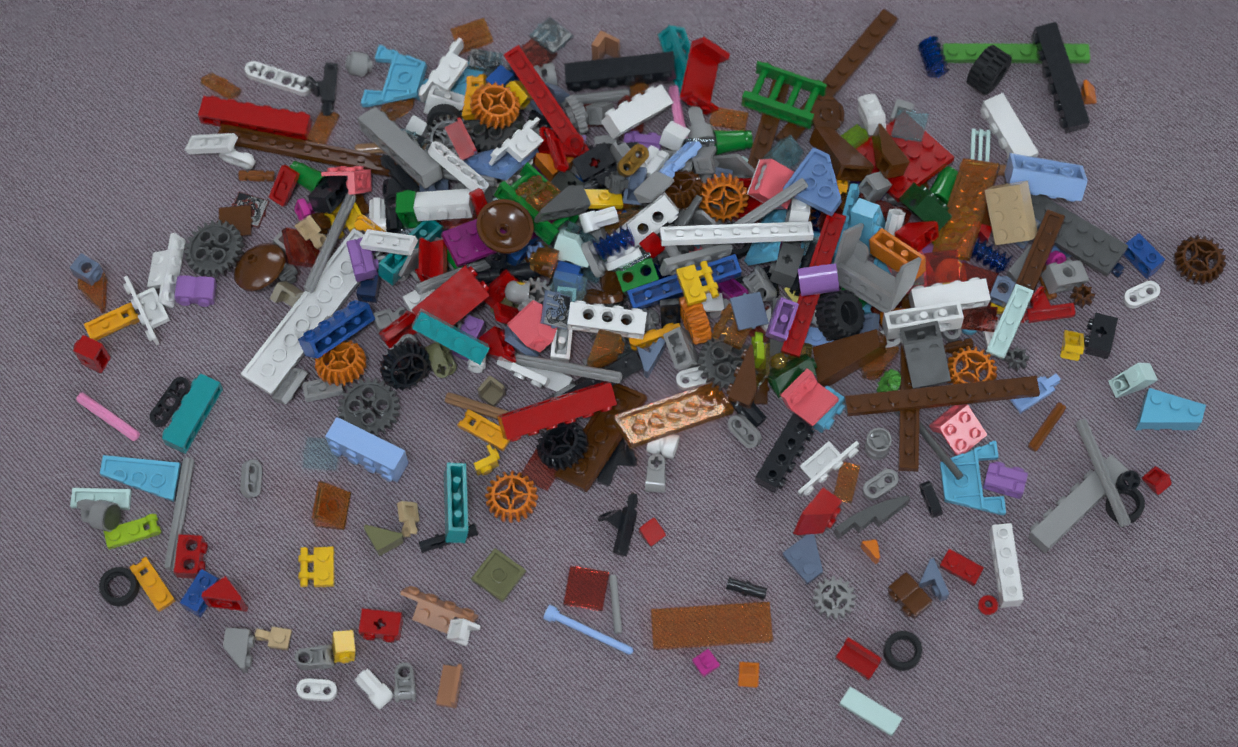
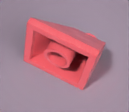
M532 300L507 324L526 347L541 353L553 342L557 328L541 324L543 304Z

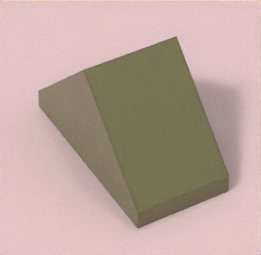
M366 524L364 526L366 535L379 556L404 543L405 539L402 533Z

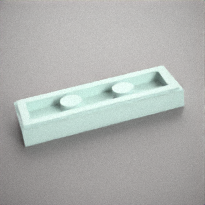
M72 488L70 507L77 508L78 501L88 499L114 502L119 505L120 510H130L132 491L131 489Z
M849 687L839 704L891 737L902 720L900 716L852 687Z

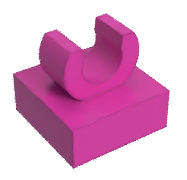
M304 198L297 200L294 211L299 221L315 213L311 204H307Z
M709 648L692 659L693 664L703 677L720 667V664Z

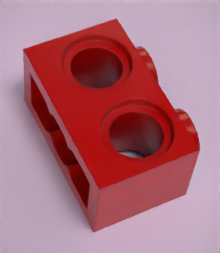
M178 534L174 574L177 578L195 579L201 569L205 571L203 557L204 554H207L208 544L203 536ZM197 544L195 550H188L190 545ZM189 563H195L192 569H186Z

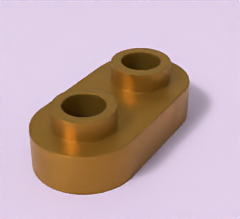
M642 144L634 145L617 163L618 173L623 177L633 175L648 159V149ZM635 153H639L640 158H637ZM623 165L628 167V171L624 170Z

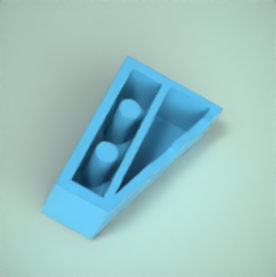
M859 198L851 210V227L859 223L864 224L860 241L867 245L869 255H871L869 239L881 228L885 230L886 222L880 205Z
M1149 388L1144 396L1135 430H1197L1202 423L1206 405Z

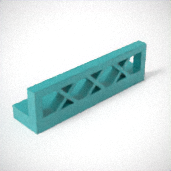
M668 25L658 34L663 52H674L677 79L673 81L678 86L679 93L681 94L691 45L685 28Z

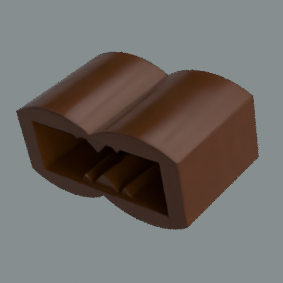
M907 572L888 586V597L892 602H897L902 606L901 611L907 618L911 617L915 620L933 603L928 594L919 587Z

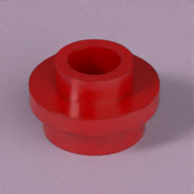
M983 596L978 602V609L984 615H992L998 609V602L993 596ZM985 602H990L992 607H986Z

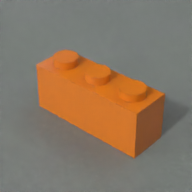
M883 228L869 239L870 254L895 271L899 272L902 265L918 257L922 260L915 281L926 271V257Z

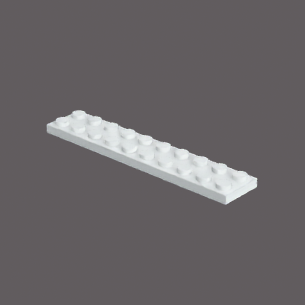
M353 228L327 262L314 292L304 291L242 371L241 376L269 395L273 396L291 370L295 368L305 355L298 339L304 336L303 334L306 331L317 327L318 323L323 321L327 315L332 317L333 313L341 308L360 283L356 282L346 242L362 238L364 234ZM376 251V253H373L374 259L381 256L383 252Z

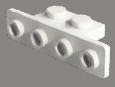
M458 38L456 42L454 41L450 45L447 55L440 59L437 69L431 72L427 83L423 84L419 89L421 102L425 103L432 85L448 93L467 67L468 62L458 56L464 48L461 38Z
M536 117L533 121L529 120L522 130L518 129L513 134L511 140L507 138L500 149L497 147L491 153L492 159L489 164L491 166L494 165L506 153H509L520 163L537 149L544 141L533 131L540 119Z
M175 233L170 234L168 250L153 252L147 284L148 288H160L158 302L168 308L174 307L177 276L180 275L186 242L184 238Z
M125 276L126 283L123 284L127 294H132L133 296L131 303L134 309H139L141 313L138 315L142 326L146 325L148 328L145 333L149 341L153 340L156 345H159L160 343L153 328L170 321L163 304L158 302L159 296L156 289L152 287L136 294L128 276Z
M497 361V365L514 372L513 376L521 380L525 378L532 380L531 384L539 388L543 385L557 392L572 382V377L563 373L521 366L514 362Z
M828 441L801 464L800 469L808 476L810 481L798 490V495L800 497L803 495L808 496L815 489L814 485L818 482L820 484L829 477L828 473L833 469L837 471L844 464L843 461L847 457L852 458L858 453L859 443L855 441L840 454Z

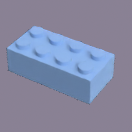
M1013 153L1009 154L1004 172L1007 184L1028 180L1030 194L1047 195L1054 199L1057 197L1065 198L1071 202L1076 200L1082 201L1087 185V178L1082 165Z
M336 417L325 436L330 451L334 455L339 457L343 455L352 464L357 465L359 463L365 466L364 469L368 472H377L381 474L383 479L389 482L393 480L398 483L409 463L405 450Z

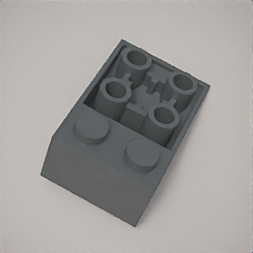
M938 320L900 328V340L912 388H923L951 382Z

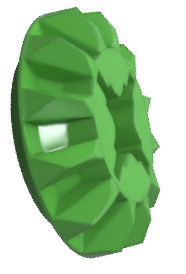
M893 369L885 371L884 376L880 377L881 380L877 383L879 387L876 391L898 390L901 383L900 373Z

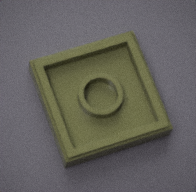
M494 548L472 576L471 580L503 603L524 576L526 569Z

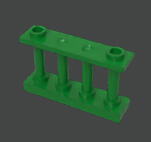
M757 61L756 74H759L752 92L744 91L741 106L811 129L814 120V114L811 113L812 107L818 95L825 96L827 84L820 80H813L780 69L767 62ZM766 77L776 80L769 98L758 95ZM783 83L794 86L786 104L776 101ZM800 89L811 92L804 110L793 107Z
M527 162L519 174L521 178L511 186L503 181L499 184L494 196L497 199L512 200L521 204L532 217L533 232L549 246L560 232L557 229L567 220L575 224L579 219V215L559 218L552 224L549 221L534 222L540 210L537 211L530 203L540 195H544L550 202L561 192ZM528 182L535 190L523 198L516 190Z

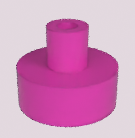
M1053 251L1050 253L1046 264L1049 265L1055 262L1061 264L1066 261V256L1059 251Z

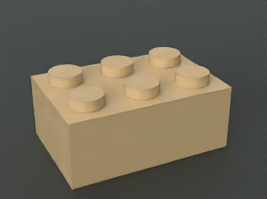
M1028 180L995 185L984 190L995 245L1029 241L1036 237L1038 230Z

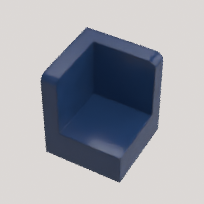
M375 275L374 280L361 281V286L357 287L356 293L358 301L377 303L381 284L379 276Z

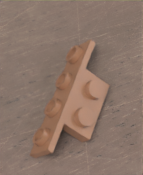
M414 586L405 587L400 592V595L418 602L412 620L448 634L450 621L456 617L473 623L479 617L469 608L462 609L457 607L454 602L442 601L436 595L422 593L420 589Z

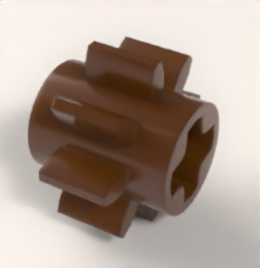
M323 212L311 214V217L321 229L319 233L327 234V229L331 227L330 218L325 216Z
M1084 283L1079 288L1074 286V293L1070 295V298L1074 299V305L1080 306L1081 309L1086 304L1090 306L1092 304L1091 299L1095 297V294L1091 293L1092 287L1084 286Z

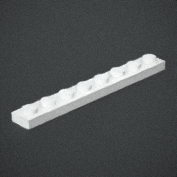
M811 221L660 227L661 246L810 241L814 237Z

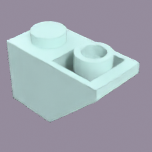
M561 229L552 255L556 256L555 258L560 261L567 260L574 265L581 266V268H588L589 266L582 252L581 244L583 242L580 236Z
M1137 363L1108 382L1115 397L1120 398L1140 391L1158 381L1150 363Z

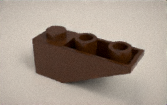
M879 123L872 136L876 167L885 179L902 176L910 161L882 124Z
M751 344L748 349H744L741 357L743 360L741 367L737 366L734 372L736 379L733 384H729L726 391L728 401L747 409L751 408L757 394L754 350Z

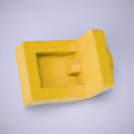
M490 444L486 446L489 456L473 463L477 476L481 474L487 475L494 468L499 467L498 459H500L496 448L492 449Z

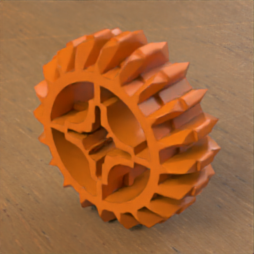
M489 82L486 86L482 84L471 97V114L475 115V120H480V125L487 124V128L493 126L495 130L497 126L501 129L505 126L509 127L511 123L516 121L519 115V97H515V91L510 92V86L505 88L503 83L500 86L496 82L493 85Z
M721 173V177H717L714 174L713 180L707 178L708 184L702 183L704 191L700 194L702 195V201L699 204V208L711 218L715 217V222L719 218L722 223L725 222L726 218L732 222V216L738 218V212L744 213L743 207L748 205L746 202L749 199L748 194H746L748 192L747 188L743 187V181L739 182L737 176L732 179V174L730 173L727 177H725L724 173ZM726 186L733 188L737 193L727 191ZM723 192H724L725 197H724L723 204H722V201H721L720 199H722ZM709 203L719 205L720 209L712 207Z
M683 296L679 299L680 316L684 327L689 331L692 342L695 345L703 344L710 340L712 335L703 304L698 303L688 306Z
M344 340L318 359L315 358V370L324 383L327 382L329 385L335 383L337 387L339 384L345 386L347 382L353 383V379L359 380V375H364L366 355L358 343L354 344L352 340L349 342Z
M967 346L966 351L963 348H959L958 352L954 351L952 357L948 358L947 364L951 382L948 383H968L964 380L970 383L980 382L979 374L983 370L986 371V378L982 381L996 379L997 374L995 372L997 371V366H993L995 359L989 360L991 357L990 353L984 355L985 350L982 349L979 352L977 351V346L973 350ZM962 361L963 369L957 373L956 366Z
M504 471L502 478L499 475L496 476L497 482L494 480L490 481L492 486L486 488L489 493L485 494V498L488 499L486 506L490 507V513L495 512L494 517L496 519L501 516L502 522L506 518L509 519V523L513 522V518L520 522V516L526 519V512L533 513L531 507L537 506L535 502L538 500V495L535 494L537 488L533 487V481H528L529 477L527 475L522 478L521 472L515 476L514 471H511L510 475L507 476V473ZM515 484L523 487L527 493L516 490ZM508 485V488H507L506 490L500 491V492L498 493V491H499L502 487ZM513 490V495H514L513 497H514V499H512V504H511V503H510V499H509V497H510L509 495H511V491ZM496 501L506 503L508 509L502 508ZM525 501V503L521 507L515 509V506L518 503H523Z

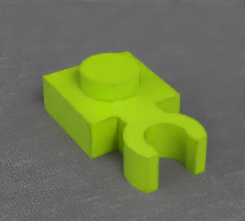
M755 332V337L751 338V344L754 350L755 368H759L765 359L763 333Z

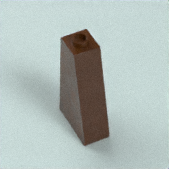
M814 127L809 142L812 147L830 155L836 180L862 181L867 175L871 174L874 165L833 128Z
M875 329L814 346L813 354L817 365L818 383L823 387L831 386L886 353V336Z

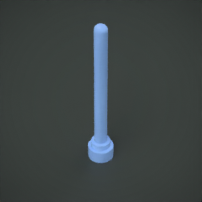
M549 605L543 619L549 622L558 621L630 655L633 653L632 647L560 614L557 607Z

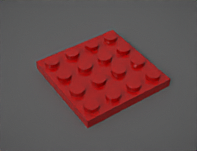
M905 112L886 125V131L910 161L904 175L887 178L892 184L887 193L899 202V198L913 183L920 187L921 184H924L952 163L954 156ZM871 136L855 149L874 165L871 172L873 174L879 172V169L875 163Z

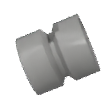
M553 63L543 64L541 68L538 65L533 66L543 82L557 85Z
M874 428L868 433L864 449L869 458L881 460L888 455L892 442L890 433L884 428Z

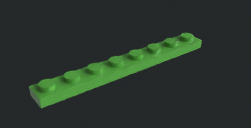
M943 43V63H975L980 54L992 44ZM993 44L1012 57L1011 63H1042L1037 58L1038 49L1034 44ZM1064 44L1070 63L1090 62L1089 44Z

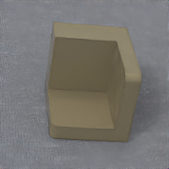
M282 281L276 284L270 300L275 303L283 301L293 307L304 292L289 282Z
M489 375L478 388L479 398L495 407L506 395L505 386Z

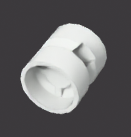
M653 428L646 452L651 454L661 452L663 457L673 460L680 436L673 433L665 435L662 430Z

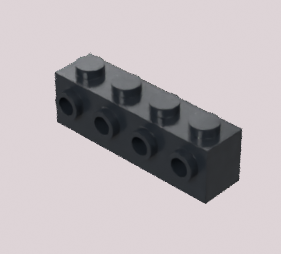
M793 413L757 473L755 483L773 493H776L778 488L782 490L787 481L785 476L787 473H792L796 466V463H794L797 456H802L806 448L804 447L805 442H810L815 433L813 426Z

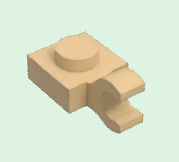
M310 215L295 225V228L305 240L310 239L315 248L318 249L323 246L326 236L319 233L321 229Z
M406 501L397 503L399 522H404L402 534L404 537L409 538L411 537L410 534H417V527L415 523L419 522L417 503Z
M272 627L271 632L256 629V640L268 641V648L288 651L292 635L291 629Z

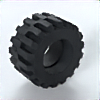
M990 45L980 54L971 67L966 82L984 95L991 93L1007 73L1012 57L995 45Z
M840 290L822 295L818 299V305L815 306L816 324L819 326V331L823 332L824 337L836 341L861 332L860 329H863V322H865V312L862 309L863 305L859 302L858 296H855L852 291Z

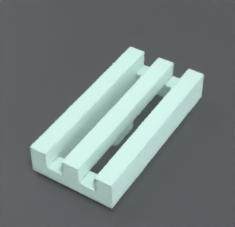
M972 129L970 162L989 163L991 130L983 131V129H979V131H976V129ZM975 136H979L978 161L974 160ZM983 136H986L985 161H982Z

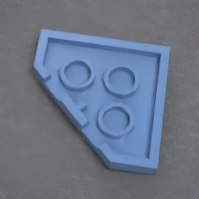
M813 147L783 187V190L803 178L807 182L808 187L793 198L832 216L842 203L830 155Z
M538 148L520 163L509 153H506L491 166L489 164L492 159L490 155L495 149L480 152L464 160V162L480 175L508 180L538 153Z

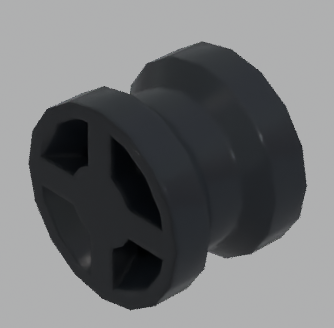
M1128 470L1117 478V486L1123 492L1136 489L1141 482L1139 474L1133 470Z

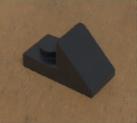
M679 298L660 300L661 329L669 323L680 324Z

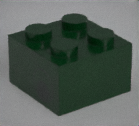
M913 183L899 198L901 202L924 222H938L939 231L952 217L948 212L950 208L923 184L919 187L916 183Z

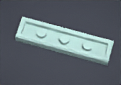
M1018 284L1015 285L986 353H990V355L1003 360L1005 359L1034 290Z

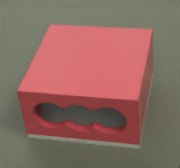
M759 159L747 194L765 203L783 191V187L792 177L794 171L773 159ZM789 199L776 209H787L789 204L791 203V199Z

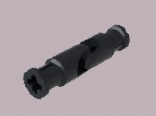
M549 260L534 264L533 262H528L517 266L508 265L504 266L503 269L489 268L484 271H476L478 274L476 278L480 282L484 281L486 284H491L500 275V272L506 269L520 280L535 279L537 276L547 275V277L551 276Z

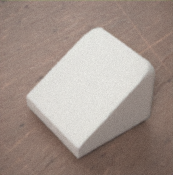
M413 115L405 131L407 133H414L412 134L413 136L417 134L424 137L425 132H428L427 123Z

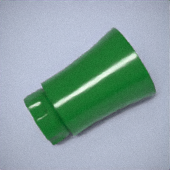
M713 130L716 138V143L714 144L716 146V156L745 150L753 146L751 131Z
M294 161L289 166L300 173L296 183L310 192L326 177L321 176V171L298 161Z
M946 166L939 172L935 182L929 189L948 207L958 181L959 172L950 166Z

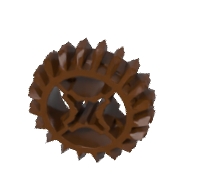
M678 170L674 174V182L664 191L678 209L685 210L696 195L702 197L700 194L704 191L702 187L703 181L693 171Z
M1199 235L1195 236L1194 239L1191 236L1188 237L1187 241L1183 240L1181 245H1178L1177 252L1174 254V258H1176L1174 265H1178L1176 271H1182L1180 277L1186 276L1187 282L1192 279L1194 285L1198 281L1203 285L1205 282L1210 284L1213 279L1217 280L1226 266V262H1224L1226 255H1222L1224 249H1218L1219 243L1214 244L1213 238L1209 241L1206 240V235L1202 239H1200ZM1188 251H1190V252H1191V255H1190L1191 258H1190V260L1187 261V260H1186V253H1187ZM1213 259L1214 267L1209 269V261Z

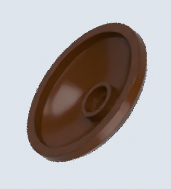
M507 199L494 200L486 204L479 212L476 221V230L480 240L488 248L499 253H514L523 249L529 243L534 229L533 220L529 212L521 204ZM500 230H505L506 233L503 234Z
M262 243L253 246L237 262L234 270V280L241 289L246 291H256L268 286L283 270L285 264L283 250L273 243Z

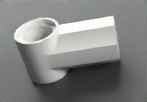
M373 198L369 200V219L387 232L385 199Z
M615 206L579 215L584 234L619 222Z
M897 208L890 209L885 230L895 236V232L903 227L905 213Z
M369 669L362 671L355 679L379 710L395 697L384 683L382 684Z

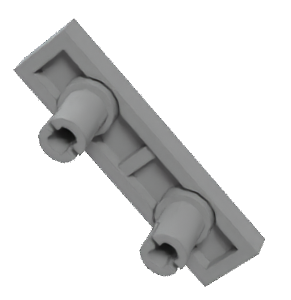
M730 243L717 246L713 244H700L701 250L681 254L676 245L665 246V251L670 258L663 260L659 271L662 276L675 275L676 269L693 264L695 267H698L702 261L710 263L728 257L733 247Z

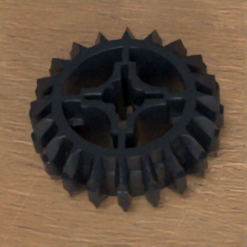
M407 340L405 344L400 341L398 346L393 344L392 350L387 349L388 354L383 355L384 360L380 361L381 367L379 368L381 377L388 386H392L395 390L399 388L403 391L405 387L410 390L412 385L417 387L419 381L423 382L422 378L428 376L426 371L431 370V361L428 359L430 357L429 353L423 346L415 341L412 343Z
M575 422L569 424L559 423L558 427L547 430L546 433H541L542 438L537 439L539 443L536 446L538 457L548 468L556 471L560 468L565 471L566 467L572 469L574 463L579 465L578 460L584 459L583 453H587L586 447L589 446L587 435L582 427L578 426Z

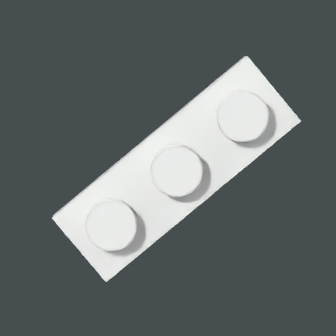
M234 133L192 135L185 151L188 154L231 152L238 137Z
M367 229L360 242V246L362 249L411 256L418 239L412 235Z

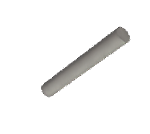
M609 575L614 634H622L617 575Z

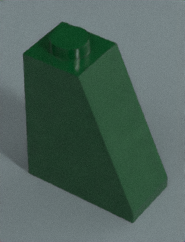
M804 354L800 358H794L764 371L770 388L780 398V395L806 369L812 371L814 376H816L815 369L817 365L813 357L810 358L807 354Z

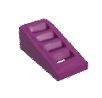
M735 279L717 284L718 293H722V297L727 300L742 296L744 293L749 294L748 290Z

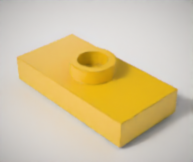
M585 189L591 203L588 209H606L615 206V209L623 208L622 193L614 194L608 190Z

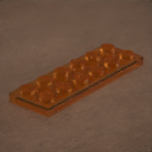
M963 158L947 205L950 208L948 212L952 217L939 231V237L936 239L932 250L934 256L970 261L987 209L984 190L995 185L1000 169L999 163Z
M712 382L614 415L613 422L632 449L733 414L734 408L723 391H719V386L716 385L712 388Z
M770 602L651 609L653 650L773 642Z

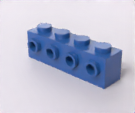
M353 300L344 309L334 312L333 316L329 319L319 322L318 326L314 329L306 331L303 334L304 336L299 338L298 341L305 356L318 359L374 321L375 317L369 303Z

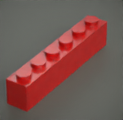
M203 96L198 112V117L202 124L221 127V124L306 141H308L312 127L311 116L305 112H291L285 108L275 109L268 105L258 106L251 102L242 103L234 99H220L217 96Z
M603 381L497 415L503 438L513 442L521 439V436L528 434V436L538 434L540 429H554L558 427L557 424L562 422L569 424L575 422V418L581 416L583 418L591 417L594 415V412L599 410L601 412L612 410V406L617 405L611 382Z

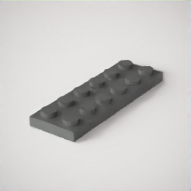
M1030 194L1035 218L1041 223L1047 209L1065 215L1064 223L1054 246L1108 277L1127 251L1128 245L1045 196Z

